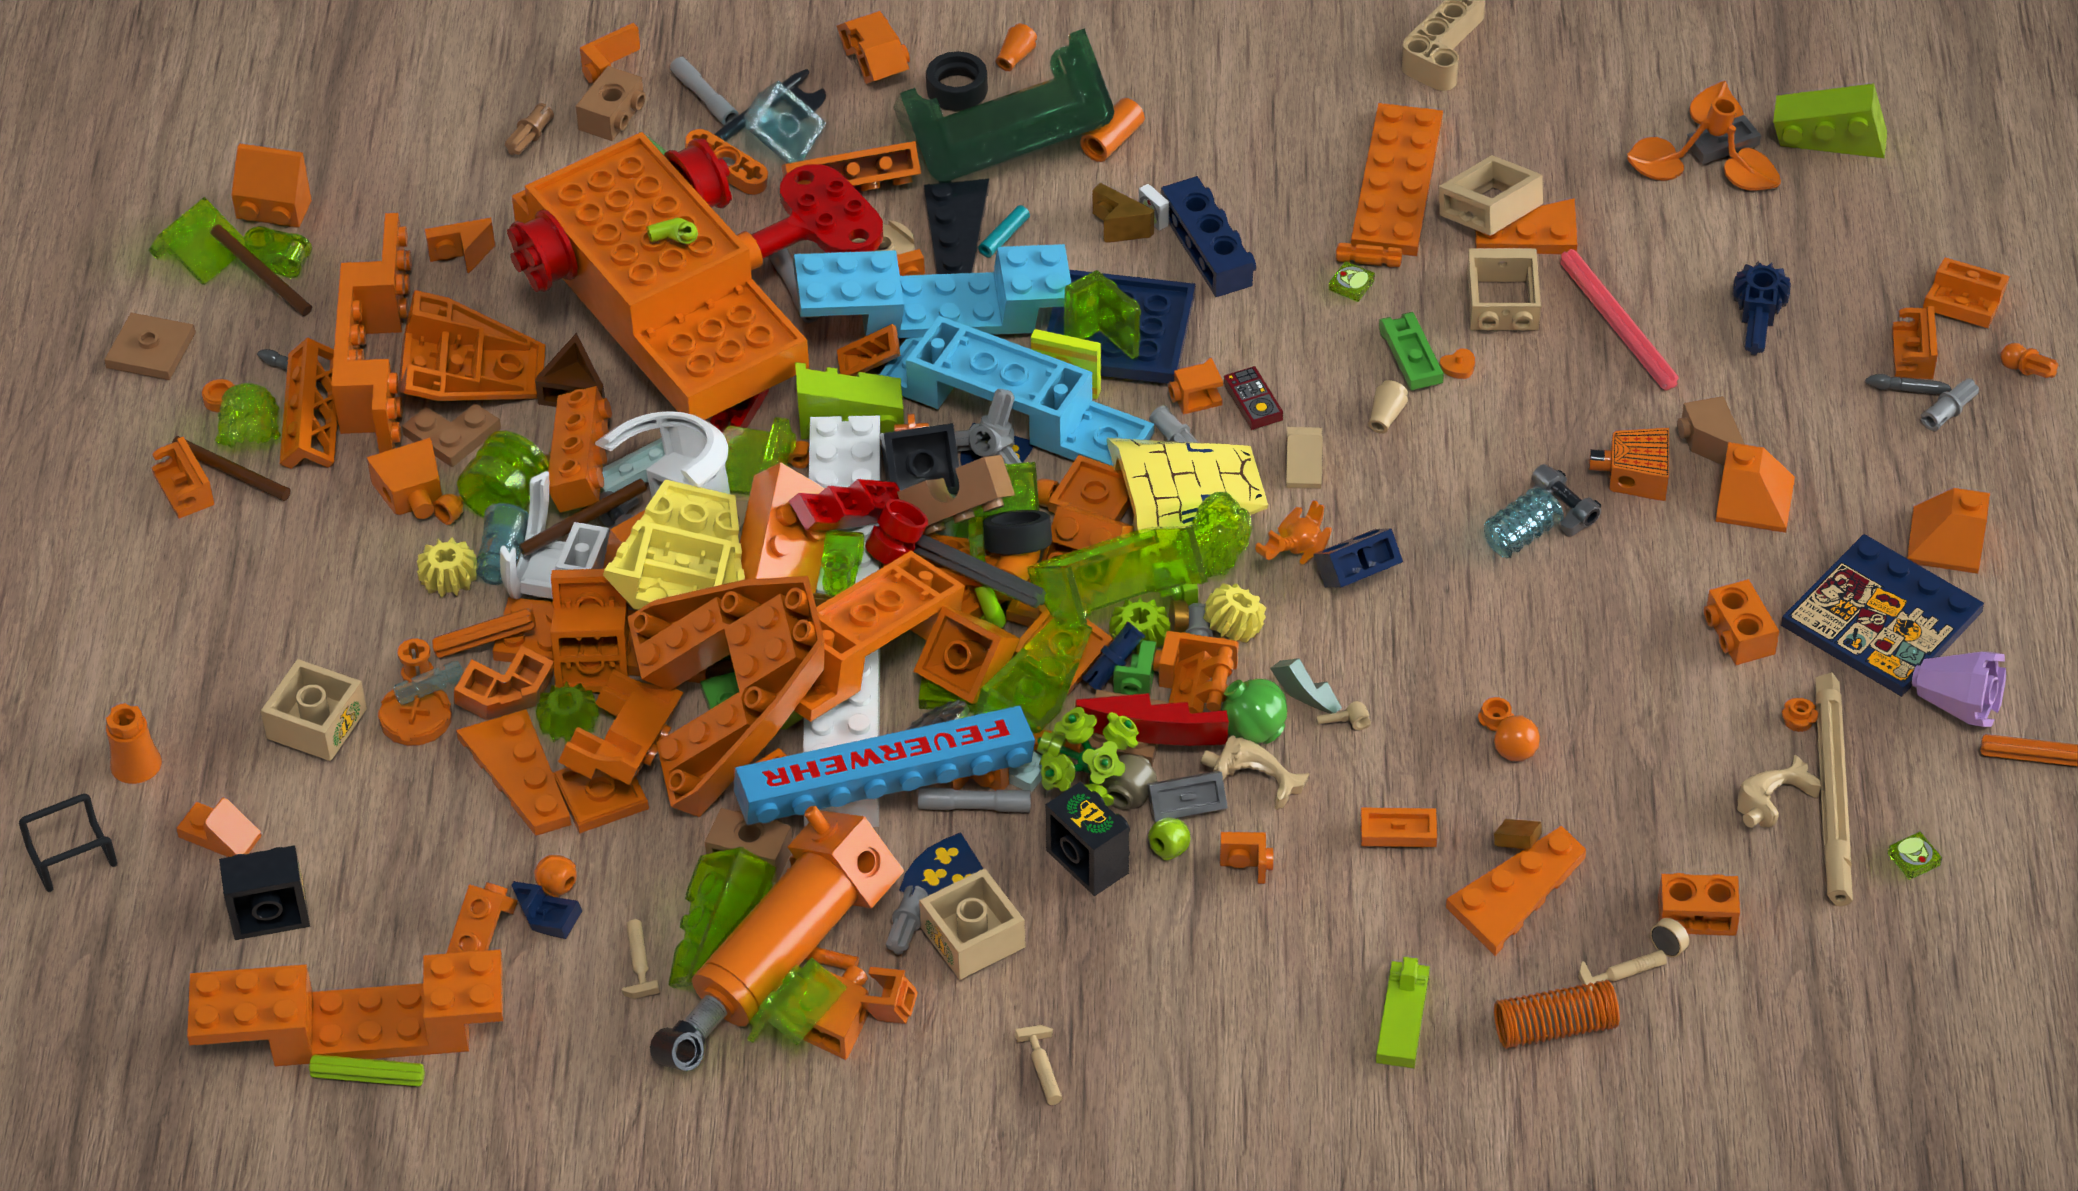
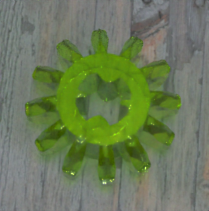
M567 681L563 687L558 688L551 685L550 693H541L536 708V718L539 720V727L543 734H550L553 742L560 738L570 742L577 726L587 732H594L595 721L598 720L599 716L598 705H596L592 690L585 691L581 683L571 687Z

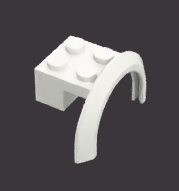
M673 411L642 415L615 427L595 442L596 446L612 451L625 440L638 433L660 428L665 456L646 469L652 498L665 479L730 494L725 462L728 457L726 438L714 425L695 415Z
M548 471L530 480V506L525 541L544 531L546 527L549 505ZM574 522L566 542L555 540L526 557L521 553L517 567L516 548L512 547L509 553L506 546H501L500 573L509 596L513 599H519L523 594L553 599L551 586L552 570L603 569L609 528Z

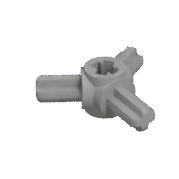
M997 389L994 393L989 413L982 416L980 423L973 424L970 430L954 431L957 452L972 450L975 454L983 457L1002 455L1010 480L1020 482L1027 476L1028 470L1012 449L1015 444L1014 430L1008 419L1015 397L1009 390Z

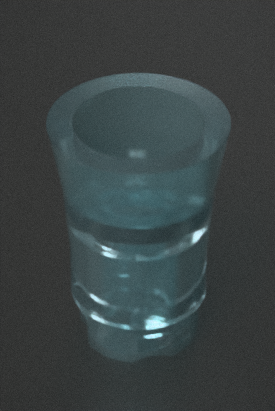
M498 503L490 505L485 510L484 530L477 557L476 574L488 584L499 585L503 583L500 573L501 546H506L509 553L512 547L516 548L517 564L521 552L518 544L525 541L529 513L518 506Z

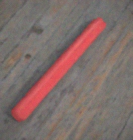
M1573 249L1563 252L1560 264L1663 390L1667 391L1670 388H1675L1678 384V375L1585 261Z

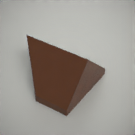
M577 333L545 366L535 380L538 405L556 407L558 395L597 386L602 398H605L604 386Z

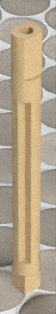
M1831 672L1815 677L1827 895L1835 906H1845L1853 901L1852 861L1842 696L1840 693V682Z

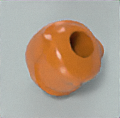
M549 855L543 858L536 866L535 881L538 885L542 886L545 893L559 898L561 895L569 892L574 886L577 877L576 865L564 856Z

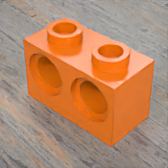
M1749 579L1709 590L1707 606L1704 607L1705 620L1708 626L1714 627L1719 636L1722 650L1725 653H1729L1735 665L1776 654L1779 629Z
M1684 873L1661 874L1658 894L1659 921L1663 918L1674 919L1685 928L1688 934L1736 936L1740 917L1738 876H1724L1721 874L1688 875Z

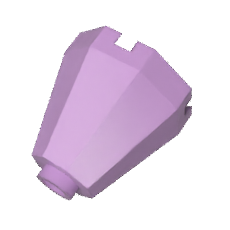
M1975 652L1924 659L1921 666L1917 665L1914 669L1912 685L1917 687L1918 696L1970 725L1992 727L1995 719L1987 717L1991 709L1998 712L2002 704L2006 668L1999 667L1998 661H2005V656L1995 652Z

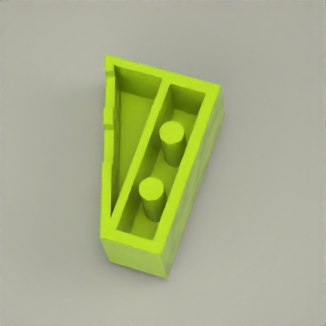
M1874 83L1776 95L1773 123L1780 146L1885 159L1887 129Z
M795 362L801 440L810 439V417L842 416V421H848L849 416L880 415L881 433L894 432L895 424H904L901 378L858 372L857 376L838 374L837 368L827 367L824 372L806 369L805 363Z

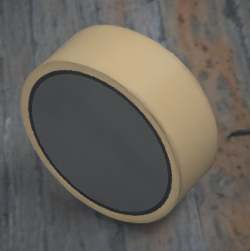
M1663 918L1651 928L1650 937L1654 946L1658 950H1662L1666 956L1677 957L1688 948V933L1678 921L1671 918Z

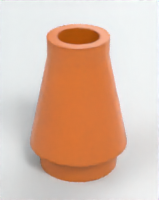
M1021 23L1008 29L1001 51L996 58V64L1001 69L1011 71L1018 62L1036 47L1037 35L1034 30Z

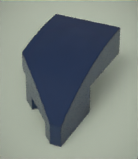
M514 881L511 886L531 929L542 934L566 939L582 913L579 902L546 896L541 885Z

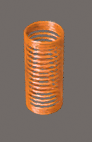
M1607 979L1601 982L1596 981L1594 984L1591 982L1588 985L1583 983L1581 986L1576 985L1574 988L1569 986L1568 989L1563 987L1561 990H1549L1548 993L1543 991L1541 994L1536 992L1535 995H1523L1521 998L1518 996L1514 999L1510 997L1508 1000L1505 998L1504 1000H1497L1494 1004V1018L1498 1037L1502 1046L1506 1049L1517 1048L1518 1044L1524 1046L1527 1043L1530 1045L1532 1041L1536 1044L1539 1040L1542 1042L1545 1039L1551 1041L1552 1037L1557 1040L1559 1036L1563 1039L1565 1035L1571 1037L1572 1034L1577 1036L1579 1032L1584 1035L1586 1031L1588 1033H1591L1592 1030L1597 1032L1599 1028L1602 1031L1605 1029H1616L1620 1021L1617 996L1613 985ZM1589 995L1593 1004V1010L1596 1019V1027L1592 1019ZM1582 996H1583L1584 1001H1585V1004H1586V1010H1587V1015H1588V1019H1589V1028H1588L1587 1023H1586V1017H1585V1012H1584V1008H1583ZM1569 999L1573 1008V1014L1576 1023V1031L1572 1023ZM1576 999L1578 1001V1005L1580 1008L1583 1028H1581L1579 1023V1017L1576 1008ZM1563 1002H1564V1005H1565V1008H1566V1013H1567V1018H1568V1023H1569V1031H1568V1029H1567L1566 1022H1565V1017H1564V1012H1563ZM1549 1003L1553 1012L1556 1035L1551 1022ZM1556 1003H1557V1005H1558V1009H1559V1012H1560V1018H1561V1023H1562V1032H1561V1030H1560V1026H1559V1022H1558L1557 1011H1556ZM1543 1006L1547 1017L1549 1035L1547 1033L1543 1017ZM1536 1007L1540 1016L1542 1036L1538 1026ZM1529 1008L1534 1021L1536 1039L1531 1026ZM1516 1011L1520 1021L1522 1040L1518 1030ZM1523 1011L1527 1021L1529 1039L1524 1026Z

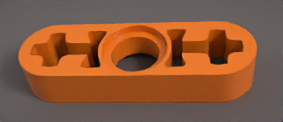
M695 129L687 134L685 148H687L691 140L703 138L708 142L718 159L727 157L735 161V164L728 166L730 176L726 178L729 184L750 195L760 194L766 189L768 170L762 163L707 130Z

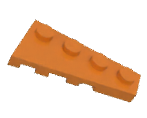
M527 709L456 730L459 742L471 751L474 760L481 769L484 768L492 777L493 784L509 798L511 806L535 836L571 825L570 814Z
M1560 826L1535 842L1531 849L1522 850L1448 897L1446 908L1496 956L1502 950L1504 942L1523 927L1524 920L1545 903L1547 895L1554 888L1558 889L1581 864L1586 856V848L1566 829Z

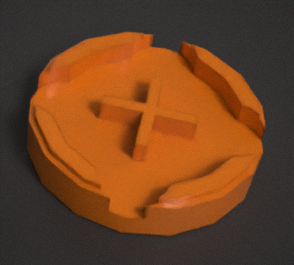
M409 682L395 687L384 696L381 701L382 706L378 711L379 724L384 735L393 742L406 746L423 745L435 741L446 732L452 720L451 702L447 694L438 686L429 683L428 686L419 685V682Z

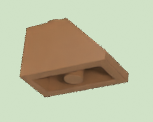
M1724 396L1683 404L1682 418H1678L1677 421L1680 437L1686 439L1691 452L1724 466L1728 442L1745 445Z

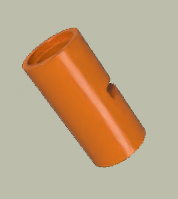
M1129 98L1120 99L1082 136L1080 144L1084 153L1096 162L1105 161L1143 124L1145 120L1143 110L1135 101Z

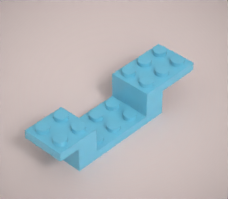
M1065 244L997 247L994 271L986 273L900 276L896 250L794 254L793 258L800 317L862 315L865 336L893 324L896 326L898 338L923 337L939 315L991 335L1033 333L1039 308L1071 307L1074 302Z
M940 315L923 337L906 338L899 347L901 356L889 361L879 374L901 378L902 396L939 409L954 387L990 401L993 400L997 389L1009 390L1015 397L1012 409L1029 415L1030 444L1074 461L1079 454L1113 466L1106 442L1107 438L1150 440L1154 434V423L1092 401L1091 371Z

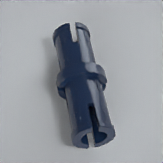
M1127 621L1110 645L1102 647L1100 650L1102 652L1101 656L1088 672L1082 676V679L1095 690H1102L1104 685L1113 676L1115 666H1125L1127 664L1126 658L1139 642L1145 638V635Z

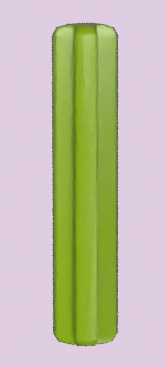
M313 1055L309 1063L310 1076L313 1078L421 1086L425 1076L424 1065L421 1063Z

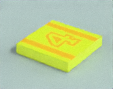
M1034 329L1031 335V349L1091 371L1092 398L1098 399L1101 392V343Z

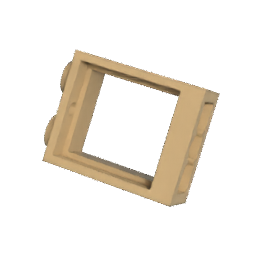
M1491 155L1439 186L1440 216L1491 236L1543 204V176ZM1491 188L1503 191L1494 198L1482 195Z
M1469 248L1467 284L1470 330H1539L1541 301L1537 249ZM1478 282H1526L1528 303H1479Z

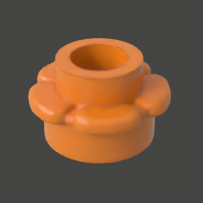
M1493 697L1483 703L1481 712L1478 714V720L1481 725L1486 726L1489 730L1496 731L1502 720L1509 716H1514V714L1511 713L1512 707L1507 700Z
M1793 698L1784 704L1782 717L1789 729L1803 732L1809 730L1813 723L1817 721L1818 711L1815 710V704L1810 700Z

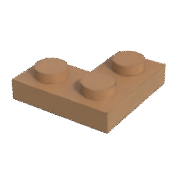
M476 403L452 422H449L426 406L402 425L403 435L413 442L430 438L435 457L450 467H454L501 429L500 419Z

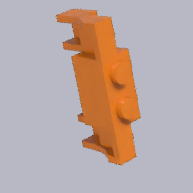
M613 670L607 685L602 687L595 703L596 706L606 710L609 714L617 716L609 728L605 739L603 740L577 726L570 742L566 743L558 762L590 779L596 770L599 769L611 778L630 785L644 764L652 765L658 753L656 742L669 735L672 727L668 726L667 723L676 710L684 692L676 688L669 691L657 685L643 683Z

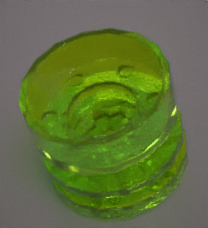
M495 431L487 437L483 446L477 451L476 457L470 460L460 474L457 481L458 492L465 504L477 515L496 524L512 525L521 519L530 506L531 478L548 471L549 461L532 441L520 434L510 431Z

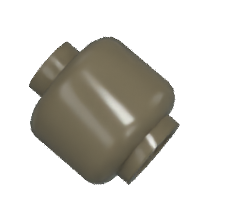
M1131 754L1121 755L1118 758L1119 761L1125 764V772L1118 777L1113 775L1105 778L1102 786L1107 789L1109 795L1113 796V806L1122 810L1136 809L1142 806L1149 797L1147 784L1157 782L1156 773L1149 760L1145 757Z

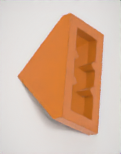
M891 324L837 349L840 374L857 376L858 372L865 373L901 356L896 326Z

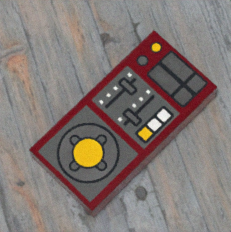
M1256 366L1224 375V386L1251 430L1283 420V410Z

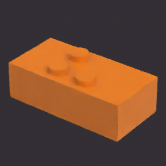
M781 462L754 475L740 539L742 569H744L745 579L809 576L812 592L816 593L828 531L805 530L789 500L797 493L819 494L825 488Z

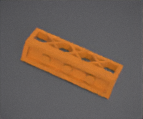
M308 337L288 354L279 464L290 469L304 458L329 468L334 464L337 414L331 387L334 349ZM318 355L330 360V370H324L318 361ZM318 381L322 383L328 392V397L323 399L316 388V382ZM317 408L326 420V424L322 427L313 415L314 410ZM312 437H317L324 448L323 452L311 447Z

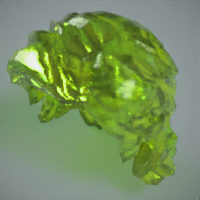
M242 383L229 388L222 396L218 413V434L214 441L217 444L228 445L232 448L237 442L244 443L245 437L249 442L255 441L258 444L261 442L265 445L270 441L271 437L275 441L279 439L281 434L278 431L279 426L276 419L280 408L276 404L275 397L265 387L253 383Z
M1215 492L1199 505L1196 516L1192 520V527L1183 529L1176 541V544L1182 549L1181 558H1187L1193 571L1200 572L1203 570L1202 575L1205 577L1224 576L1229 572L1230 568L1234 567L1238 555L1248 546L1253 528L1252 519L1247 509L1241 508L1239 503L1227 492Z

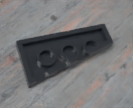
M989 178L924 185V197L936 274L974 273L978 242L982 232L981 226L986 210V199L990 189Z

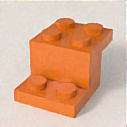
M604 569L552 570L551 572L554 608L551 642L556 694L600 692L602 687L607 685L613 670L629 677L627 656L630 631L627 618L629 616L628 603L603 576Z

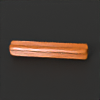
M526 608L437 636L432 640V647L437 657L443 658L535 628V617L532 611Z
M1990 734L1983 735L1980 750L1983 756L2078 767V744Z

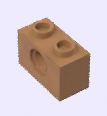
M607 66L576 105L578 130L613 141L620 131L626 129L631 117L645 103L646 94L643 92L642 77Z
M721 808L705 840L707 865L777 883L791 855L790 850L787 848L792 842L791 826L777 820L747 825L742 811Z

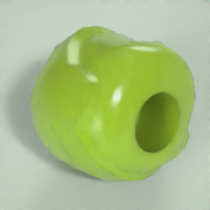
M1170 817L1160 819L1152 825L1149 831L1148 840L1150 847L1163 860L1173 859L1181 855L1189 847L1191 840L1190 830L1179 819Z

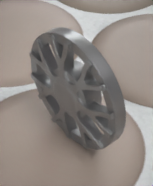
M949 701L945 705L936 706L932 711L922 714L923 716L913 721L906 730L965 718L970 710L965 701Z

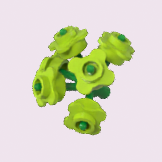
M1076 707L1063 716L1062 721H1058L1055 724L1052 733L1044 731L1042 737L1037 740L1039 744L1037 752L1043 754L1039 765H1042L1043 787L1046 790H1052L1055 787L1061 791H1066L1070 788L1075 778V773L1083 771L1090 775L1089 784L1085 786L1091 792L1096 791L1102 797L1107 807L1113 805V796L1109 795L1107 789L1099 784H1102L1105 778L1113 775L1118 777L1125 772V764L1119 761L1116 752L1117 749L1125 750L1128 746L1135 748L1138 745L1136 736L1139 732L1134 722L1126 716L1119 717L1117 714L1110 712L1107 715L1109 724L1103 729V735L1107 741L1103 743L1102 747L1095 749L1092 748L1088 741L1097 723L1095 715H1087L1082 707ZM1066 740L1071 744L1081 743L1084 750L1079 753L1064 745ZM1069 757L1078 760V764L1074 765Z

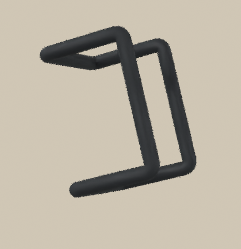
M88 794L77 795L26 815L19 820L25 847L47 892L53 891L48 866L96 847H102L112 867L117 865L112 840L104 836L97 822L92 801ZM84 801L90 825L97 839L41 862L33 846L27 823Z

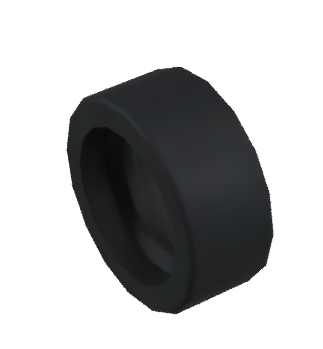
M947 52L937 56L929 63L926 70V88L929 99L935 105L952 111L967 110L977 106L985 99L988 91L986 65L979 57L967 52ZM956 75L967 76L974 80L970 84L959 87L946 86L940 82L944 78Z
M1014 510L991 515L983 521L985 549L991 553L1005 555L1030 553L1047 548L1053 541L1050 515L1043 511Z

